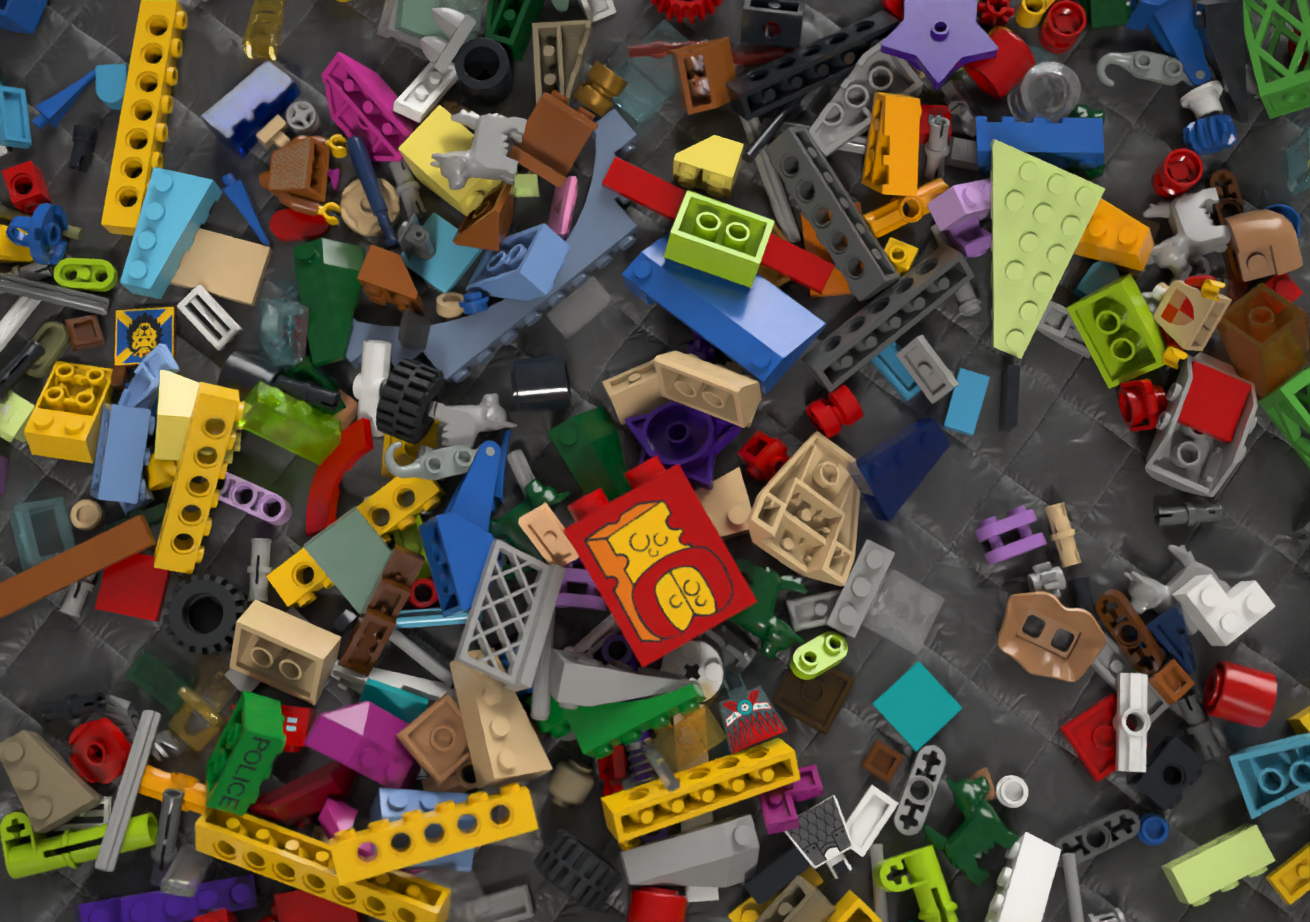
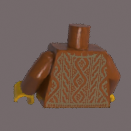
M335 134L329 140L318 136H296L285 147L272 153L270 171L261 172L259 175L261 187L269 190L270 193L278 197L281 204L296 212L315 217L317 214L324 216L328 224H339V220L336 217L328 216V214L332 211L342 213L340 207L334 202H329L324 206L319 205V203L325 202L330 150L334 157L344 158L347 155V150L342 146H346V139L341 134Z

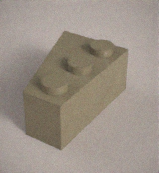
M592 20L532 23L536 104L544 91L551 94L554 89L569 99L566 105L572 108L575 101L573 94L579 87L594 35Z
M22 730L0 743V760L36 833H51L58 827L67 824L105 801L103 796L79 777L74 769L64 761L65 759L38 733Z

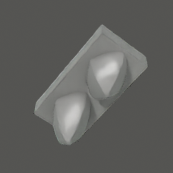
M439 7L432 8L431 12L439 29L450 38L449 41L441 37L427 36L421 38L420 43L426 58L434 64L433 67L444 74L476 24V20L468 14L464 15L454 9Z
M923 335L916 337L896 354L932 404L939 401L959 385L954 378V372L945 366Z

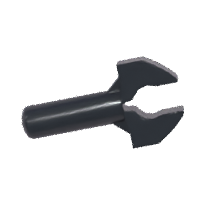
M354 607L348 608L332 624L334 627L330 632L342 637L345 632L355 627L360 614Z

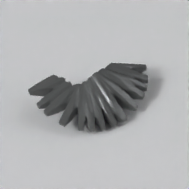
M109 694L107 698L113 704H107L105 710L109 712H103L102 716L109 718L123 732L127 741L133 744L141 717L138 715L132 702ZM169 729L160 731L158 734L156 733L147 764L151 763V754L158 761L163 760V756L166 758L170 756L166 745L175 749L180 747Z

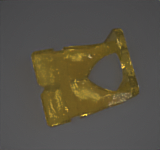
M181 687L177 693L187 703L168 722V726L189 746L199 752L223 727V718L191 689ZM197 710L211 725L197 736H189L186 734L184 726L193 711Z

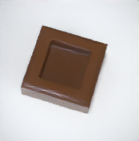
M97 314L65 320L73 352L104 346L105 341Z
M876 739L860 767L889 784L905 756Z

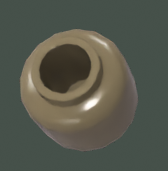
M569 758L568 761L559 762L547 784L549 792L554 795L552 801L566 809H569L570 805H583L594 785V777L590 774L592 769L573 758Z

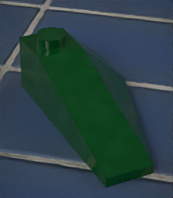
M323 238L293 246L295 274L301 305L309 310L307 336L313 365L319 367L345 360L353 330L351 325L355 309H358L360 304L358 296L361 284L357 278L366 258L365 250L360 246Z
M602 406L575 415L547 432L550 441L584 496L601 487L610 502L631 490L629 483L623 475L627 472L618 431Z

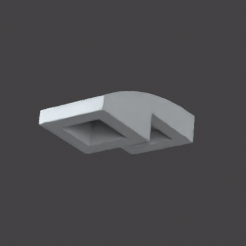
M1050 301L1036 329L1060 345L1089 359L1091 354L1066 307Z

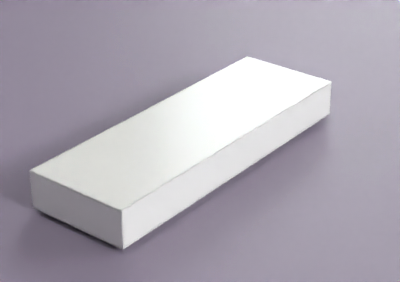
M430 62L394 102L393 111L421 123L458 80L454 63L451 62L443 74L433 67L434 64Z

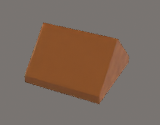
M503 182L486 195L479 208L473 210L468 217L464 216L452 240L456 245L492 251L500 250L514 220V182L513 185Z

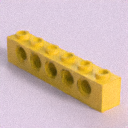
M204 382L199 383L154 552L155 568L193 574L195 563L201 564L205 546L200 544L202 537L209 536L212 518L208 517L210 508H216L218 504L220 489H216L218 479L224 480L228 466V461L224 460L226 450L232 451L236 437V432L232 431L234 420L240 421L243 413L244 403L239 400V390ZM218 417L223 420V423L219 426H211L207 424V420ZM203 447H211L215 452L210 455H203L199 450ZM196 476H203L207 481L196 484L191 479ZM188 505L199 507L195 512H188L183 508ZM186 533L192 537L187 540H180L176 536Z
M395 477L357 506V508L384 542L389 544L392 540L390 536L396 530L400 529L402 532L410 528L417 521L415 519L416 515H419L424 510L430 512L442 502L440 498L446 493L436 480ZM408 491H413L415 501L411 506L405 507L402 503L403 495ZM388 510L390 520L386 525L380 526L377 517L381 511ZM302 548L266 576L288 607L300 606V608H304L317 598L315 593L323 587L328 589L335 585L305 548ZM311 567L314 571V578L309 584H306L303 580V573L305 569Z
M777 738L603 797L601 802L607 828L617 841L621 843L800 780L795 750L781 738Z
M519 782L509 783L501 786L500 792L487 795L486 791L477 792L467 796L468 801L455 804L454 800L436 804L433 811L422 813L421 810H413L402 814V819L389 823L388 819H381L369 823V828L355 832V828H349L335 833V838L329 839V845L339 886L537 830L538 825L529 789L525 785L520 786ZM495 806H506L507 813L502 819L493 820L490 818V812ZM471 814L475 817L474 824L470 828L460 829L457 827V822L462 815ZM437 823L442 826V832L438 837L431 839L424 835L428 825ZM397 833H406L410 839L406 846L396 848L391 844L393 836ZM365 842L373 843L377 847L375 853L370 857L360 856L357 850L361 844Z

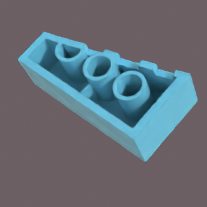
M157 167L153 168L120 283L131 293L156 299L162 298L180 267V260L186 250L189 251L194 243L193 238L201 224H205L210 215L208 213L222 194L221 189L214 180Z
M1310 732L1242 748L1229 756L1251 819L1310 790Z

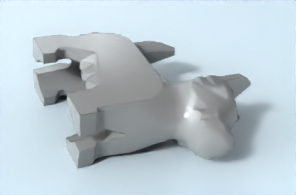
M464 109L460 113L452 115L451 121L473 129L474 137L472 147L468 151H452L445 154L435 153L431 156V158L437 161L431 162L430 165L440 168L441 175L449 181V188L451 190H460L465 187L469 178L503 180L507 184L513 185L518 161L506 157L508 153V143L506 141L513 139L516 144L521 145L527 119L518 117L507 118L498 113H488L479 116L473 111L468 113Z
M1215 187L1203 189L1198 193H1184L1170 203L1158 202L1157 204L1149 205V208L1143 213V217L1167 218L1173 237L1164 240L1152 248L1151 256L1148 258L1146 265L1156 263L1160 268L1170 269L1175 276H1178L1187 270V259L1214 251L1218 253L1225 252L1227 243L1231 239L1228 225L1213 226V220L1210 219V216L1214 214L1212 204L1219 202Z
M497 393L484 395L479 405L445 406L442 403L432 401L428 416L441 422L437 426L439 431L436 433V436L439 437L436 441L439 446L432 449L431 447L419 444L416 460L427 452L456 445H467L473 449L477 433L516 427L517 424L507 420L506 410L500 406Z
M1175 545L1168 546V550L1178 560L1181 569L1165 586L1154 579L1144 577L1134 571L1123 574L1131 582L1128 588L1131 596L1130 603L1137 614H1142L1149 609L1161 614L1177 603L1172 594L1196 575L1211 574L1225 593L1231 589L1225 581L1218 579L1216 573L1211 568L1196 562L1192 552L1186 551L1185 545L1180 547ZM1183 610L1188 634L1193 635L1199 629Z

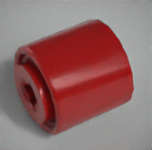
M997 28L989 36L998 46L997 55L993 58L968 62L963 68L969 78L983 93L995 101H1001L1035 68L1036 62L1030 48L1018 35L1006 29Z
M1218 661L1209 672L1204 685L1203 702L1205 712L1208 716L1262 729L1267 724L1275 705L1277 695L1276 676L1267 671L1233 662Z
M641 885L640 889L632 888L629 894L626 922H685L688 897L680 895L678 890L645 885Z

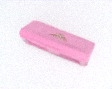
M575 176L568 177L561 189L555 186L548 220V227L564 241L570 235L579 188L578 180Z

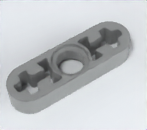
M926 745L916 752L898 800L899 804L895 808L892 818L895 829L904 835L917 834L923 827L946 764L945 754L937 746ZM931 751L935 752L934 758L938 760V764L931 765L927 773L934 775L932 781L925 776L915 775L917 768L924 772L926 761L922 760V756L924 754L929 755ZM918 780L923 781L928 787L926 797L920 800L915 799L910 792L911 785ZM906 799L913 804L923 805L921 812L914 808L912 818L916 820L915 826L909 825L907 830L903 828L904 823L900 821V816L907 815L911 807L904 805Z

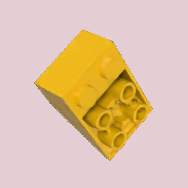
M62 361L55 362L24 429L32 455L86 463L94 462L103 403L111 404L114 386L111 384L113 369Z

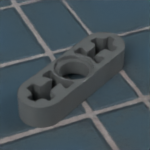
M1117 809L1057 838L1052 843V846L1060 849L1062 852L1063 848L1061 845L1065 844L1066 846L1073 847L1080 842L1086 853L1083 854V850L1079 848L1071 852L1075 854L1076 865L1136 836L1140 829V821L1134 812L1126 809ZM1120 816L1130 819L1131 823L1127 825V832L1123 829H1117L1110 833L1108 828L1104 826L1105 822H1107L1108 827L1118 825L1120 823ZM1094 828L1099 829L1103 834V842L1098 847H1091L1087 842V834ZM1059 857L1058 865L1063 866L1062 857Z

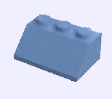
M103 403L90 488L91 496L100 500L137 504L138 497H143L146 481L141 478L143 466H148L150 459V448L146 447L147 435L153 434L155 417L150 416L151 410Z
M379 788L370 808V823L381 819H388L389 823L402 819V814L413 810H421L422 813L433 811L436 804L454 800L455 804L468 801L467 796L471 794ZM471 814L462 815L457 822V827L460 829L470 828L474 824L475 817ZM437 823L430 824L426 827L424 835L427 838H436L441 834L442 826ZM397 833L393 836L391 844L396 848H402L408 844L410 837L406 833ZM372 843V852L374 854L377 847ZM474 848L404 868L470 871L473 863Z

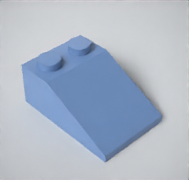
M545 223L507 236L499 251H485L465 290L468 293L481 291L482 295L524 301L545 297L554 287L553 281L558 271L562 269L566 262L565 256L570 246Z

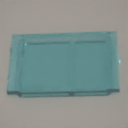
M664 19L611 70L629 83L620 97H613V100L642 125L678 91L670 50L692 44Z

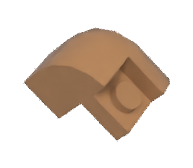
M1262 209L1223 218L1224 224L1228 225L1231 234L1229 246L1235 251L1241 281L1246 282L1273 274L1282 275L1303 266L1296 231L1292 222L1284 215L1268 209Z

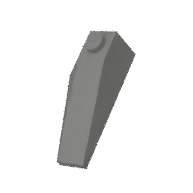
M551 649L550 694L556 702H559L558 705L563 708L578 709V705L589 707L668 693L690 684L680 674L648 667H638V672L633 671L632 666L623 664L620 661L612 660L607 665H604L602 662L593 659V655Z

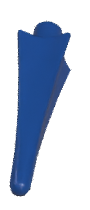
M92 70L68 88L36 105L35 107L40 114L32 120L34 125L40 130L48 123L56 128L68 109L96 78V70Z
M232 173L226 174L222 177V181L226 188L222 189L223 192L248 221L262 244L270 247V241L257 218L245 184H242L241 179L237 181Z
M510 430L504 431L500 445L501 455L491 512H496L498 502L504 503L506 462L511 437Z

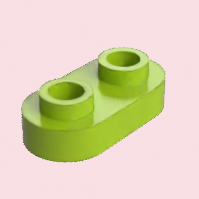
M65 258L58 262L53 273L55 281L60 286L77 291L106 292L111 290L118 281L116 268L103 259ZM77 272L76 278L69 280L70 274ZM107 273L106 280L100 282V275Z
M825 632L796 649L790 659V668L801 679H813L839 664L848 652V644L839 633ZM829 643L834 644L837 649L832 648ZM805 657L811 658L813 663L807 662Z

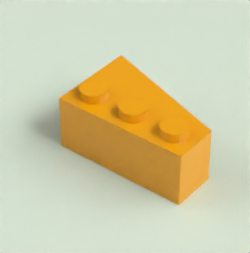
M875 92L861 183L881 194L917 197L919 122L922 111L919 98L904 94Z
M1101 198L1073 254L1143 271L1154 242L1149 227Z

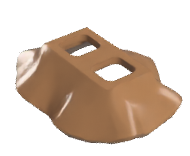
M1045 591L1013 594L1008 598L1005 617L998 633L997 645L1001 651L1011 656L1030 674L1051 677L1065 682H1075L1086 673L1106 645V637L1090 612L1082 608H1066L1053 594ZM1030 615L1045 621V625L1038 637H1032L1022 631ZM1058 629H1064L1074 635L1066 651L1051 645V641Z

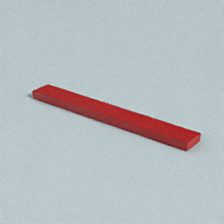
M616 156L602 181L603 187L674 222L687 192ZM771 233L760 265L819 294L822 293L835 267L834 264Z

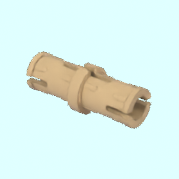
M1062 502L1044 507L1051 526V541H1055L1062 568L1082 563L1074 538L1076 532L1075 529L1071 528L1065 503Z

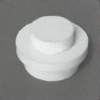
M1005 776L996 785L997 799L1006 807L1017 808L1027 800L1028 787L1024 780L1018 776Z

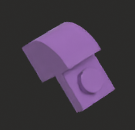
M978 216L957 228L945 230L952 248L961 252L965 259L979 257L985 254L988 248H991L992 233L981 228Z

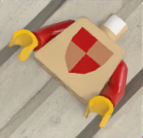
M1211 275L1189 276L1185 281L1175 280L1170 286L1163 282L1155 286L1151 296L1160 305L1154 314V320L1160 325V331L1167 347L1162 356L1163 364L1177 370L1179 368V359L1185 360L1188 357V354L1183 352V349L1203 351L1232 301L1229 297L1219 293L1220 288H1225V283L1218 282Z

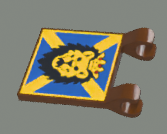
M175 305L114 309V356L111 384L117 390L126 389L125 383H129L128 368H137L148 353L159 343L165 344L168 347L175 362H177V307Z

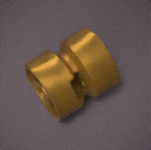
M596 60L587 73L589 81L581 82L573 97L601 117H604L614 106L613 97H620L629 83Z

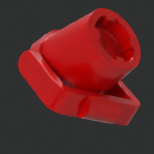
M1150 379L1119 383V409L1124 422L1129 426L1130 432L1156 428L1160 414L1166 411L1167 408L1166 395L1161 385L1152 384ZM1149 420V424H1141V422Z

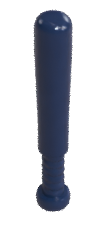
M352 136L347 139L346 147L372 213L377 217L381 227L380 229L385 240L383 242L384 249L388 251L395 250L401 246L397 241L398 237L395 236L388 217V208L366 145L361 136Z

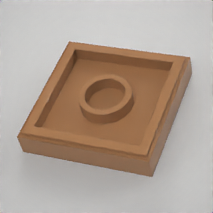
M445 693L395 735L436 786H439L471 758L460 708L448 693Z

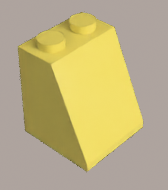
M439 105L398 150L418 181L468 217L473 210L480 207L486 195L498 187L503 180L469 178L464 188L460 190H451L449 188V181L441 175L440 168L430 165L431 162L437 161L431 158V156L435 153L445 154L452 151H468L472 147L474 135L462 124L451 121L452 115Z
M160 370L154 459L179 460L199 383L167 370ZM244 411L240 421L234 420L232 431L236 432V429H243ZM218 417L207 420V424L211 426H219L223 423V420ZM236 433L232 451L226 450L224 460L228 461V464H232L233 452L240 451L241 433ZM203 447L199 452L203 455H210L215 450L211 447Z

